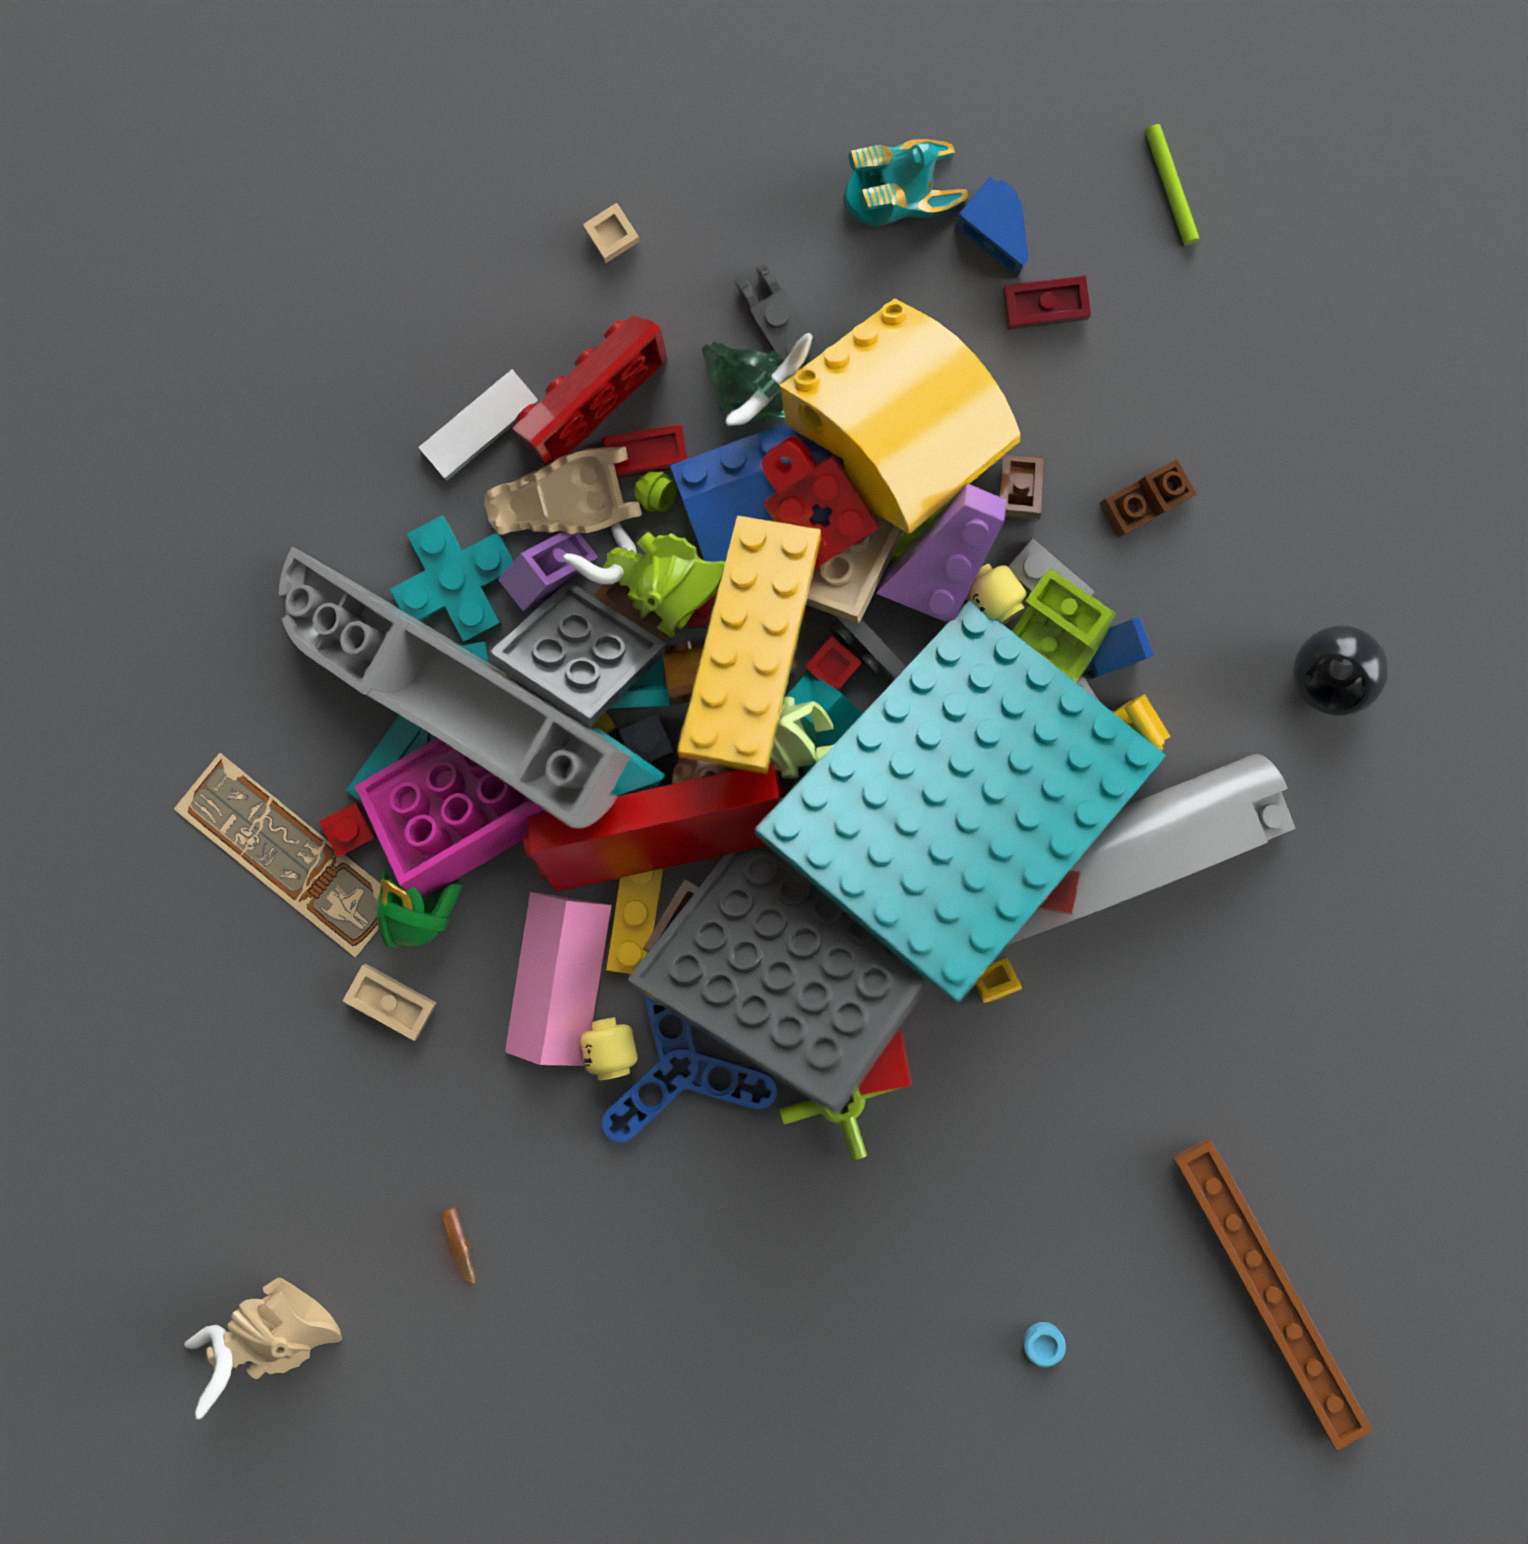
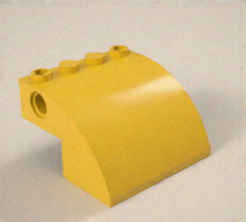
M893 299L885 304L879 311L862 324L857 325L854 330L834 345L828 347L821 355L805 367L799 369L779 386L782 392L786 426L844 460V470L871 511L909 534L1020 442V432L1015 417L1003 393L976 355L957 336L939 322L897 299Z

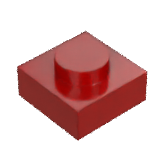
M831 636L806 664L805 668L819 680L822 679L839 691L862 662Z
M356 802L319 821L338 858L377 839L360 806Z

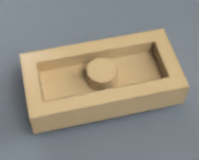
M368 964L361 966L343 999V1002L413 1041L418 1039L437 1004L435 1001Z

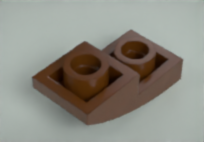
M1176 459L1144 476L1132 485L1107 497L1099 504L1118 538H1121L1194 497L1197 493Z

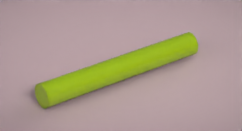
M1152 125L1145 129V134L1183 244L1190 245L1197 242L1200 238L1161 125Z

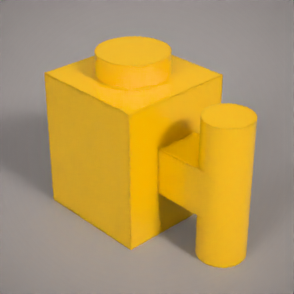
M1145 694L1133 698L1112 711L1160 751L1164 749L1162 747V744L1165 743L1164 740L1171 737Z

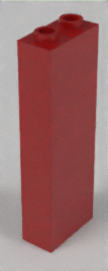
M769 762L766 773L738 769L619 796L602 817L583 828L571 827L550 812L528 817L529 834L523 837L524 848L527 857L536 861L541 878H547L555 892L767 846L755 835V830L786 797L774 763Z

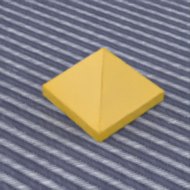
M1008 958L991 963L974 982L983 1003L1003 998L1022 989Z

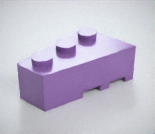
M967 484L932 519V523L906 546V550L892 564H888L878 584L876 594L947 623L950 620L955 621L1004 522L1006 499Z

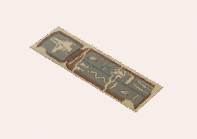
M219 753L175 806L174 810L356 958L378 931L377 911L375 908L380 894V883L346 855L338 858L327 839L224 755Z

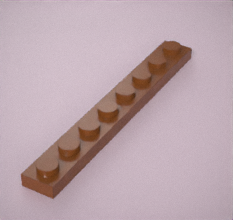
M1207 1137L1173 1156L1175 1164L1332 1446L1338 1451L1371 1433L1373 1430L1212 1140Z

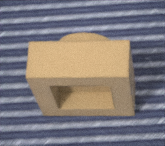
M615 203L583 224L585 232L605 263L640 242L639 236L618 203Z

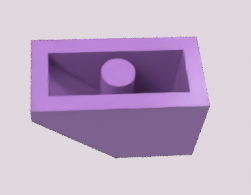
M563 531L520 553L498 580L524 612L552 596L567 581H571L580 574L564 561V555L574 554L581 556L592 564L599 557L580 533L568 534Z

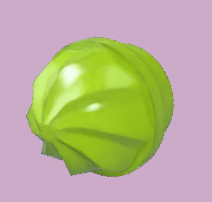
M648 472L641 476L635 485V497L643 505L644 509L650 512L656 510L660 512L667 511L676 496V483L669 480V476L663 472Z

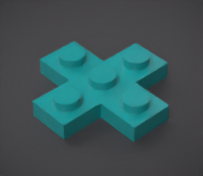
M443 515L407 534L425 571L390 589L400 610L422 622L446 609L465 643L502 625L484 591L485 587L499 581L498 579L514 562L500 534L496 532L462 550Z

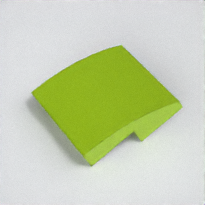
M1049 567L1025 602L1030 604V606L1015 625L1012 632L1076 683L1100 647L1116 613Z

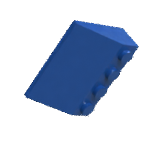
M786 423L670 465L704 561L726 562L737 516L775 522L763 505V501L776 492L765 476L761 464L768 450L789 436L794 435L805 443L818 464L835 454L786 426ZM835 455L840 464L842 465V467L844 468V460L839 456ZM781 457L784 464L792 465L789 458ZM818 504L812 506L814 514L811 518L815 522L821 521L823 524L830 522L828 516L832 513V510L829 506L826 508H821Z

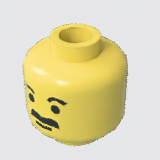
M986 564L980 568L966 599L967 601L971 599L987 618L997 619L1004 625L1025 609L1022 603L1027 597V592L1009 567L1002 565L993 569L990 564Z
M615 1017L591 1022L592 1030L585 1032L580 1038L586 1071L590 1074H597L598 1080L613 1079L630 1074L629 1067L636 1064L638 1060L632 1028L626 1024L617 1025Z

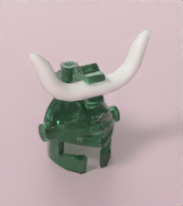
M806 334L797 341L785 361L774 350L768 354L759 350L731 349L721 342L717 343L715 341L711 345L705 344L702 347L708 370L723 402L719 408L727 416V425H741L746 422L757 421L764 422L769 418L785 416L782 392L779 386L793 376L805 360L812 340L811 334Z

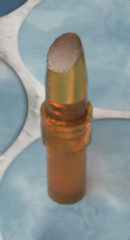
M456 1206L446 1208L441 1211V1216L449 1238L448 1246L451 1255L455 1258L461 1278L476 1283V1273L470 1253L471 1246L468 1236L464 1234Z

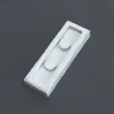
M511 369L418 448L447 481L516 424L515 419L526 406L530 404L536 406L539 401L513 369Z

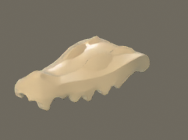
M626 447L587 448L561 456L543 468L523 476L517 481L501 484L489 489L484 499L489 523L498 534L531 529L534 532L551 533L564 531L568 534L598 531L622 520L641 516L642 511L638 501L623 503L614 463H620L628 459Z

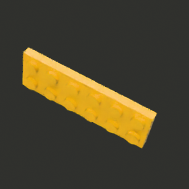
M737 516L678 750L680 757L766 773L821 540V531L819 529Z

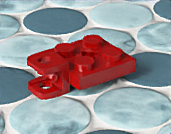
M791 435L768 450L766 456L763 457L761 462L762 469L776 491L763 501V505L773 520L777 523L819 529L821 531V540L814 569L880 528L881 524L835 455L818 464L805 443L800 438ZM781 457L789 458L792 465L784 464ZM818 504L821 508H826L827 506L831 508L832 513L828 516L829 523L815 522L811 518L814 514L813 505Z

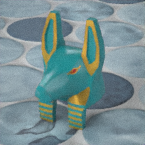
M917 139L907 141L897 147H887L878 144L851 151L848 154V158L853 172L842 197L846 211L860 222L872 227H878L906 217L931 218L939 216L962 204L969 197L966 189L932 190L935 162L952 156L955 153L953 144L931 139Z

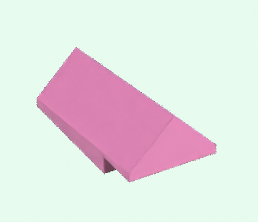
M530 892L505 1053L539 1065L585 1066L580 1038L585 1032L592 1030L591 1022L594 1021L612 905Z

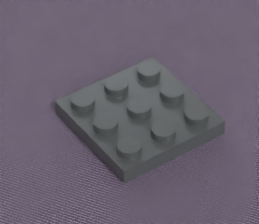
M567 581L489 652V663L587 728H590L665 654L666 643L572 582Z

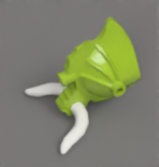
M619 522L611 525L613 537L619 547L607 553V562L603 565V568L595 566L581 556L574 554L563 556L565 562L593 582L613 584L619 581L620 585L628 586L630 588V592L627 594L628 598L633 600V608L640 611V617L643 619L654 610L663 620L657 626V629L671 638L676 634L674 632L675 627L682 629L694 611L699 609L711 596H714L719 591L726 563L724 561L708 562L701 560L697 556L696 547L689 544L685 538H678L672 533L666 536L659 535L654 538L650 532H647L636 543L646 553L643 556L640 552L637 553L635 544Z

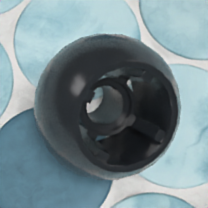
M1351 626L1329 627L1314 633L1301 646L1294 663V682L1302 698L1312 708L1333 716L1351 715L1368 708L1383 691L1388 677L1387 659L1384 650L1367 632ZM1344 659L1350 661L1352 665H1343L1341 663H1343Z

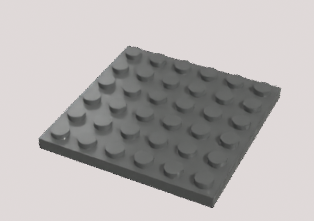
M768 845L724 855L627 979L632 988L838 1115L930 985L929 982Z

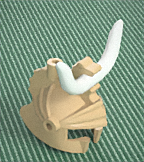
M278 1277L263 1287L264 1293L268 1296H265L263 1299H248L239 1304V1309L231 1315L233 1320L227 1325L231 1332H226L219 1325L206 1326L188 1339L184 1344L188 1349L200 1348L212 1341L213 1347H208L206 1352L208 1362L214 1366L215 1371L210 1383L199 1399L195 1413L196 1418L201 1419L219 1397L228 1382L233 1367L237 1368L239 1364L251 1361L246 1370L254 1379H259L265 1372L269 1374H284L289 1369L299 1367L303 1361L310 1358L309 1352L312 1348L326 1343L340 1342L342 1340L341 1331L330 1313L315 1299L283 1278Z

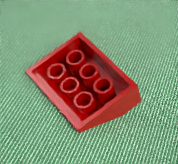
M631 315L624 322L620 319L613 323L604 334L605 340L595 350L593 348L585 350L575 361L574 365L576 368L567 377L559 376L553 380L545 390L547 396L536 406L533 404L526 406L515 419L517 424L512 428L513 431L545 466L561 456L571 453L668 361L662 331L655 322Z

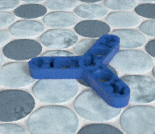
M645 996L659 1060L609 1106L603 1115L601 1124L606 1137L615 1142H625L634 1137L685 1088L748 1108L761 1110L768 1108L774 1102L777 1096V1085L773 1076L764 1070L696 1050L691 1025L681 1017L679 1018L683 1023L682 1032L676 1037L665 1036L660 1030L659 1023L661 1019L666 1015H677L666 1008L656 1012L654 1005L660 1004ZM676 1057L682 1060L684 1057H687L690 1060L687 1067L690 1073L687 1075L682 1072L677 1073L670 1081L671 1084L676 1086L671 1091L666 1081L659 1075H656L655 1072L661 1069L665 1076L673 1068L674 1064L671 1058ZM718 1066L728 1069L732 1077L730 1084L723 1089L712 1087L708 1081L710 1070ZM738 1072L746 1074L743 1082L755 1085L758 1079L764 1080L765 1088L770 1090L769 1095L762 1094L760 1100H755L752 1098V1091L741 1087L740 1096L732 1094L737 1086ZM646 1083H655L662 1090V1099L655 1105H647L639 1097V1090ZM630 1097L635 1107L642 1113H645L646 1116L640 1118L639 1113L636 1112L627 1123L630 1128L628 1131L623 1128L615 1131L611 1127L614 1122L612 1114L624 1115L631 1108V1105L625 1102Z

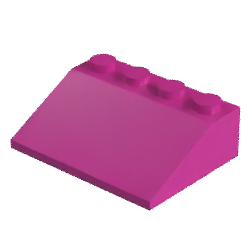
M439 738L433 739L355 786L399 885L405 890L412 887L416 888L421 894L422 899L522 841L524 835L529 834L528 817L549 812Z

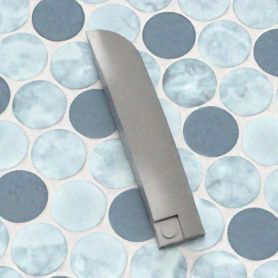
M291 547L280 578L279 597L284 599L286 616L282 618L283 625L292 642L299 650L362 694L368 695L489 770L571 827L583 828L591 825L612 806L617 796L611 793L631 756L609 743L607 738L593 729L587 728L520 682L449 638L309 555Z
M1252 754L1124 805L1006 945L1151 891L1268 843L1267 840L1296 829L1281 792L1288 789L1284 778L1269 759L1260 754Z

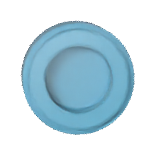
M1035 1323L1027 1329L1023 1337V1348L1028 1359L1039 1367L1054 1366L1061 1361L1065 1354V1339L1060 1330L1051 1323Z

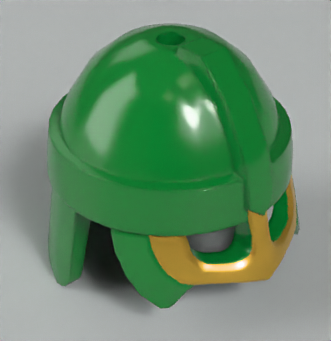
M383 871L380 882V894L375 909L377 911L379 934L384 944L395 948L397 946L417 948L428 944L440 931H445L451 918L450 913L461 892L463 883L456 879L422 899L421 894L416 888L412 887L405 890L401 886H396L389 879L387 872Z

